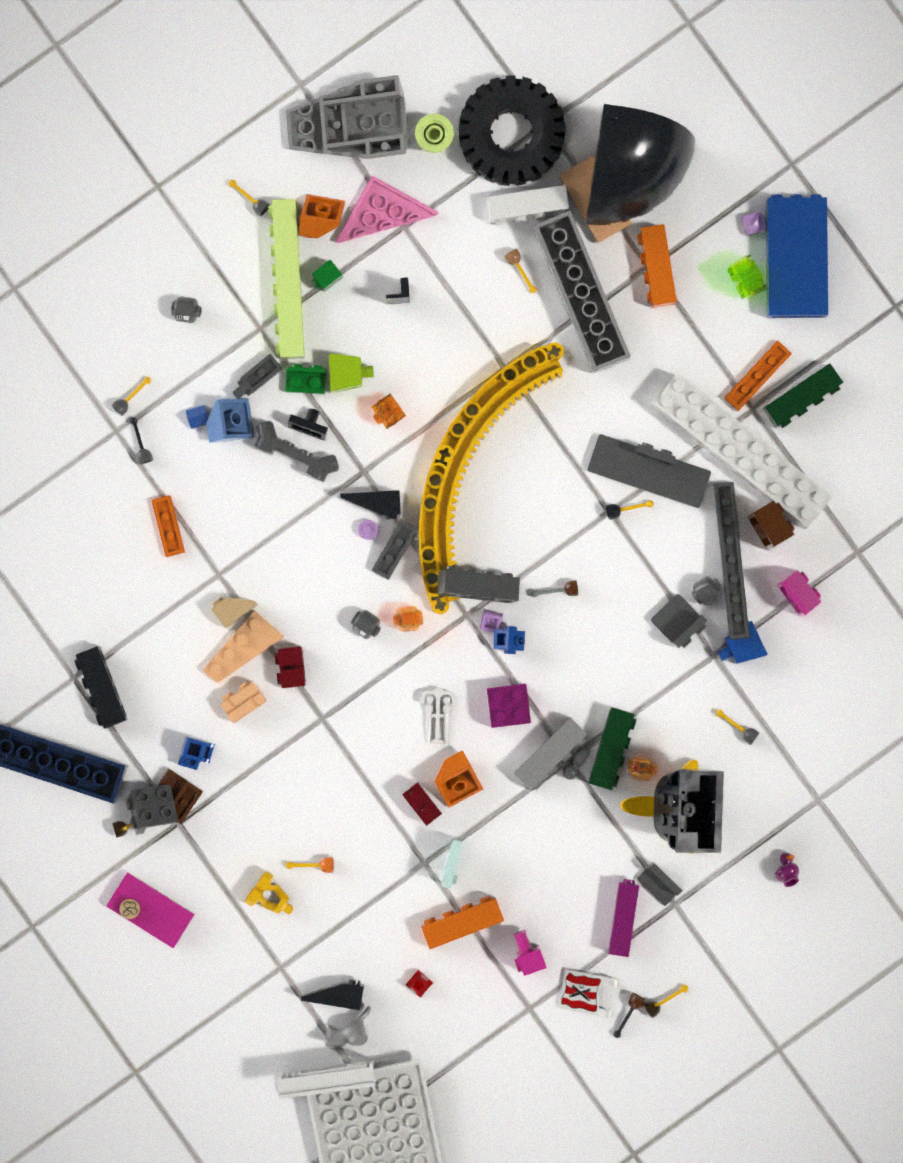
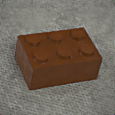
M774 500L747 516L766 550L777 546L795 535L793 533L795 530L793 524L789 519L786 521L782 515L784 513L782 506L779 502L775 503Z

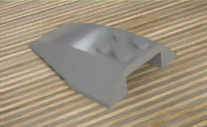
M399 75L359 80L352 85L339 88L335 92L324 94L318 99L307 101L286 110L289 150L363 159L406 154L409 139L406 101Z

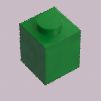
M330 259L312 273L314 279L311 281L318 290L322 288L325 292L340 281L343 275Z

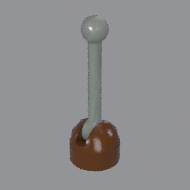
M577 580L567 582L564 588L542 591L532 590L530 593L532 597L557 592H565L569 596H579Z

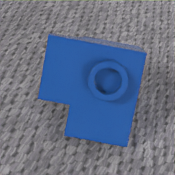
M185 736L177 765L197 770L201 761L210 763L215 744Z

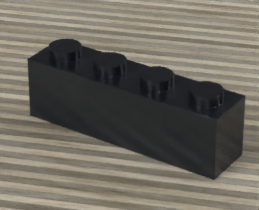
M96 646L76 654L77 659L74 662L77 670H81L84 676L81 680L84 688L89 689L91 694L88 698L92 708L96 707L98 713L96 720L99 726L107 729L127 721L128 717L101 647Z

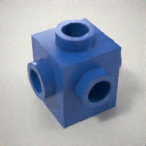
M506 626L505 630L494 629L493 649L504 650V654L515 655L516 651H524L525 631H517L515 626Z

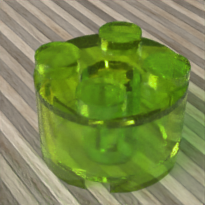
M750 254L729 264L727 269L731 281H736L738 284L736 290L740 298H746V300L768 289L767 285L763 282L764 278L755 261L751 260Z

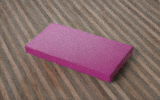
M129 872L126 873L106 907L122 916L120 913L121 903L126 899H135L140 904V913L135 918L127 920L171 948L176 946L195 915Z

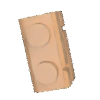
M246 681L238 687L240 689L238 692L233 694L231 691L222 697L223 702L220 705L232 723H236L267 702L254 681L251 683Z

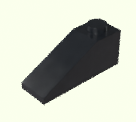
M400 490L340 494L342 500L379 516H385V520L397 519V516L401 515Z
M349 979V982L344 981L302 994L301 1001L360 1010L364 984H360V980Z

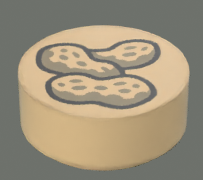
M135 899L123 901L120 905L121 915L126 919H133L140 913L138 901Z

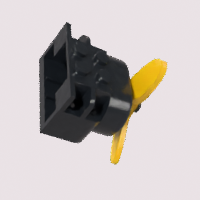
M690 760L682 769L670 772L659 780L654 791V797L635 796L624 799L620 803V808L626 813L653 817L654 828L661 839L668 842L669 847L675 850L676 853H721L724 771L698 769V761Z

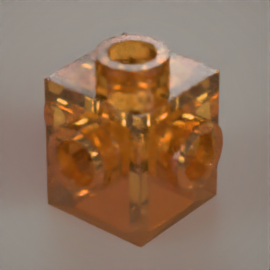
M388 394L371 406L375 413L372 415L378 425L383 424L386 429L395 425L406 416L391 394Z

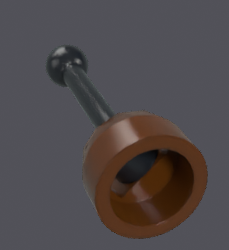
M632 993L629 997L628 1003L631 1008L618 1030L614 1031L613 1036L615 1038L621 1037V1031L633 1010L642 1008L646 1002L643 997L636 993Z

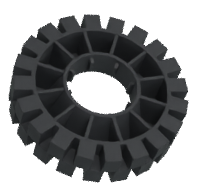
M508 75L506 79L497 77L491 79L489 84L484 85L483 83L479 86L474 95H470L465 102L459 122V143L467 163L469 162L472 165V169L478 175L482 174L485 176L484 179L492 183L494 181L500 182V185L510 186V184H516V186L525 185L527 181L532 180L534 182L541 178L543 173H547L554 166L555 161L558 160L562 152L566 133L564 113L561 106H558L557 99L552 92L549 94L546 91V87L539 82L535 84L532 82V79L522 76V79H517L516 75ZM504 113H519L524 116L525 120L528 119L533 129L530 130V133H533V137L530 143H526L525 147L521 150H503L499 144H495L491 137L493 130L490 129L495 119L498 121L499 116Z

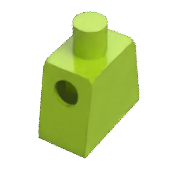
M329 354L331 393L363 387L362 378L374 377L373 366H362L361 357Z

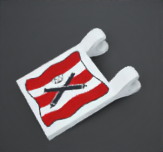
M565 969L558 1008L610 1019L612 1017V1010L599 1008L603 985L616 987L618 979Z

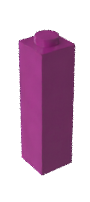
M623 879V882L618 881L608 954L629 957L639 885L635 884V880Z

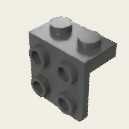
M676 594L651 618V622L676 648L681 646L685 648L692 641L690 637L695 632L700 634L707 627L705 623L708 621L703 615H699L680 594Z
M166 784L131 790L126 799L127 810L131 811L132 816L130 817V826L135 830L136 835L144 834L148 827L173 824L178 820L170 785Z

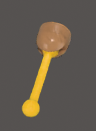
M516 248L506 254L504 258L509 264L517 266L529 286V292L535 293L537 288L531 284L519 264L521 255Z

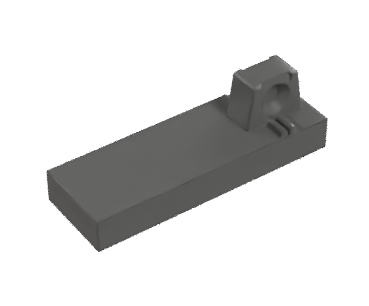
M401 519L372 571L389 580L418 528Z

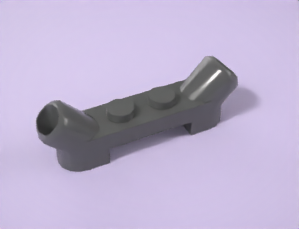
M265 421L257 425L256 429L259 438L254 446L266 453L273 455L274 451L278 449L308 465L309 468L306 473L323 483L328 474L339 470L335 455L332 454L319 459H313L311 457L312 453L304 449L298 451L293 448L295 444L286 439L283 442L278 440L273 422Z

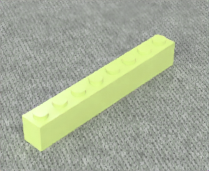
M296 199L272 200V206H268L269 218H273V225H270L269 228L270 237H274V245H271V257H275V264H272V276H276V284H273V296H277V304H274V315H278V323H275V335H279V343H276V354L280 355L281 360L305 358L297 202Z

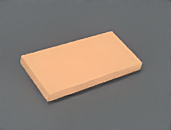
M593 156L559 175L563 185H566V190L585 223L595 161ZM629 219V221L624 223L621 221L610 223V225L587 226L599 244L632 225V221Z

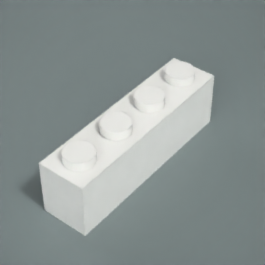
M566 185L487 198L491 224L495 223L496 226L505 225L507 221L515 220V223L527 221L526 218L534 217L535 220L544 219L546 215L554 214L555 217L569 211Z

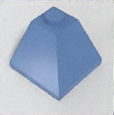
M248 398L218 399L215 401L206 422L209 443L228 442L254 437Z

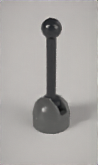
M132 417L130 423L134 427L140 447L137 453L138 464H146L154 459L151 452L143 447L137 426L138 419Z

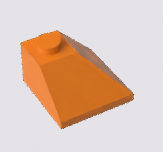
M307 194L300 215L298 235L318 239L337 228L341 221L345 200Z
M463 750L445 759L434 781L448 808L484 790Z

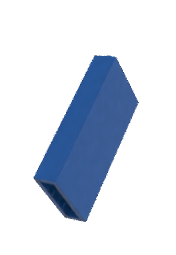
M773 194L765 201L767 318H826L828 316L827 197H822L821 194H812L810 197H802L801 194H792L790 197Z

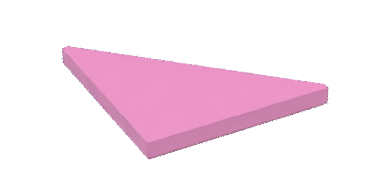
M372 175L335 242L339 244L435 217L439 212Z

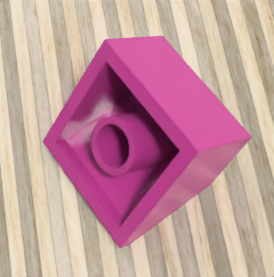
M797 570L778 583L777 587L801 617L807 615L821 603L819 599L821 595L815 587L811 588L807 583L809 579L803 571L800 573Z

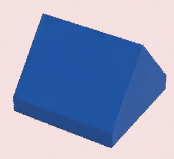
M205 405L186 410L191 429L206 425L208 414Z

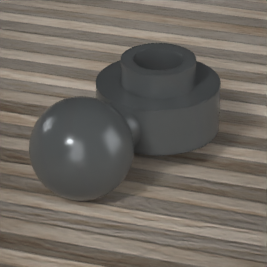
M586 747L583 749L578 748L572 756L574 758L573 763L563 768V776L568 780L575 779L578 775V768L587 759L591 751Z

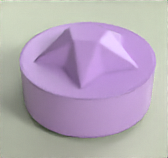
M365 520L360 523L358 532L363 539L371 540L378 534V527L372 520Z

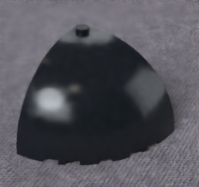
M604 104L599 125L585 224L610 225V223L621 221L624 223L629 221V219L641 217L649 213L661 202L663 203L667 200L679 183L682 182L690 166L696 142L694 135L685 126L665 116L631 107Z

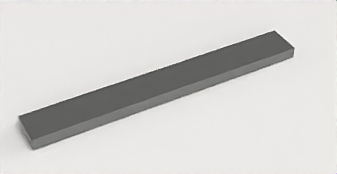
M734 482L714 483L729 640L749 639Z

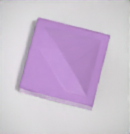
M762 212L742 216L746 236L766 231Z
M484 609L479 630L494 633V629H500L503 613Z

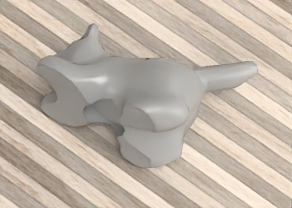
M367 1006L356 1020L351 1021L341 1029L328 1025L325 1046L329 1047V1049L341 1048L347 1043L352 1046L364 1045L368 1040V1036L365 1032L363 1020L369 1015L371 1007Z

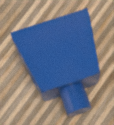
M752 621L748 622L749 639L729 640V635L724 638L726 647L717 651L722 662L732 657L734 663L738 664L768 655Z

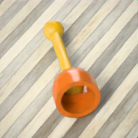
M326 857L319 863H292L288 861L286 868L319 867L325 873H333L334 858Z

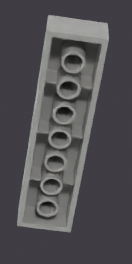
M571 211L535 224L533 231L592 373L595 374L629 360L631 355Z

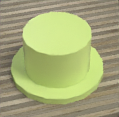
M436 113L428 114L421 118L416 125V141L427 152H442L453 141V125L443 115Z

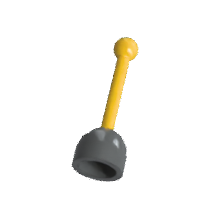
M235 180L229 181L230 187L237 189L253 203V211L259 217L267 212L270 204L263 199H253L236 184Z
M146 376L143 382L125 400L118 399L111 406L123 416L128 411V402L146 384L151 383V378Z
M721 709L716 711L717 717H722L743 732V739L749 745L759 735L760 732L756 729L748 728L745 730L727 717Z

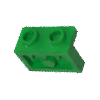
M291 364V367H286L285 392L325 395L326 369H322L321 365H310V368H303L302 364Z

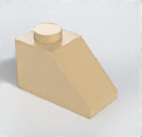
M220 597L213 603L214 607L211 610L227 629L258 604L252 600L229 597L223 599Z

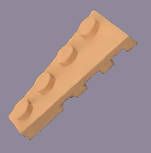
M254 611L203 671L216 683H219L285 636Z

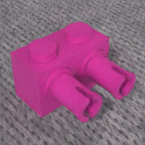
M525 930L514 933V938L519 948L518 953H516L517 958L514 959L518 973L523 972V975L526 976L546 969L547 967L539 945L535 947L530 946Z

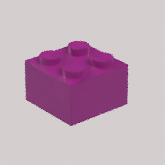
M527 684L486 688L491 728L531 723Z

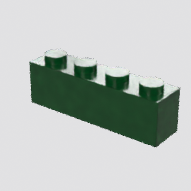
M829 363L765 406L763 411L775 428L779 426L784 428L792 422L790 418L795 415L799 418L808 412V406L811 404L817 406L825 400L823 396L828 393L832 396L841 390L840 385L844 382L831 363Z
M610 707L589 777V784L608 790L617 787L620 777L617 775L618 768L623 767L625 757L622 756L624 748L628 749L631 741V738L628 737L630 729L634 730L637 720L634 718L633 713Z

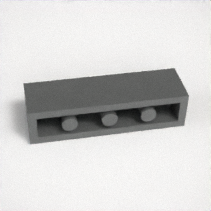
M447 566L446 569L438 573L437 595L510 604L519 601L520 577H513L512 573H501V575H495L494 571L478 573L476 569L470 568L461 571L457 570L458 567Z

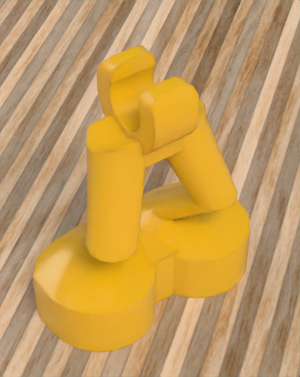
M266 870L244 902L251 907L260 902L263 908L277 914L281 911L291 914L293 906L287 903L289 901L288 895L279 885H271L274 875ZM266 890L274 891L280 900L279 903L267 901L263 896V892Z

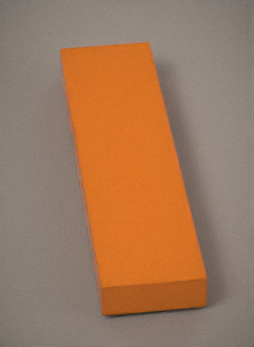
M777 340L724 399L739 411L792 353Z

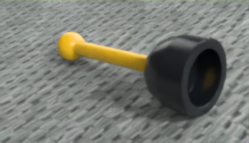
M648 500L646 503L622 508L617 504H607V516L609 520L618 518L622 511L646 506L651 508L654 502Z

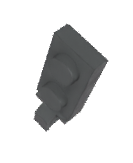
M270 353L237 382L239 387L232 392L237 399L241 398L244 394H247L249 397L281 372L283 368Z

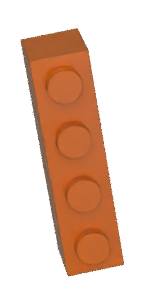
M665 225L642 227L640 233L637 234L638 245H642L643 253H640L641 264H645L646 272H643L644 283L648 284L649 292H646L648 304L651 303L652 308L675 305L677 299Z
M490 895L480 899L479 904L473 905L468 903L461 906L462 910L454 913V910L443 913V917L436 920L435 917L425 920L421 928L429 949L503 922L504 918L496 897L491 898Z

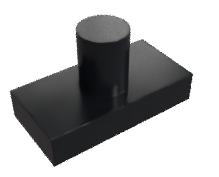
M309 408L305 419L292 414L289 417L288 428L323 441H325L328 427L316 423L320 414L316 409Z

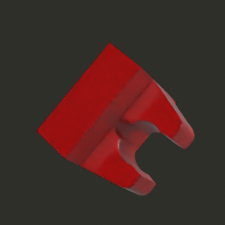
M418 969L405 985L421 998L433 984V981Z

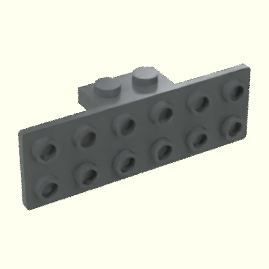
M599 434L587 468L588 472L695 508L700 507L711 475L710 470L675 459L676 456L672 455L673 452L666 449H661V451L653 449L654 446L643 442L642 445L638 444L635 446Z

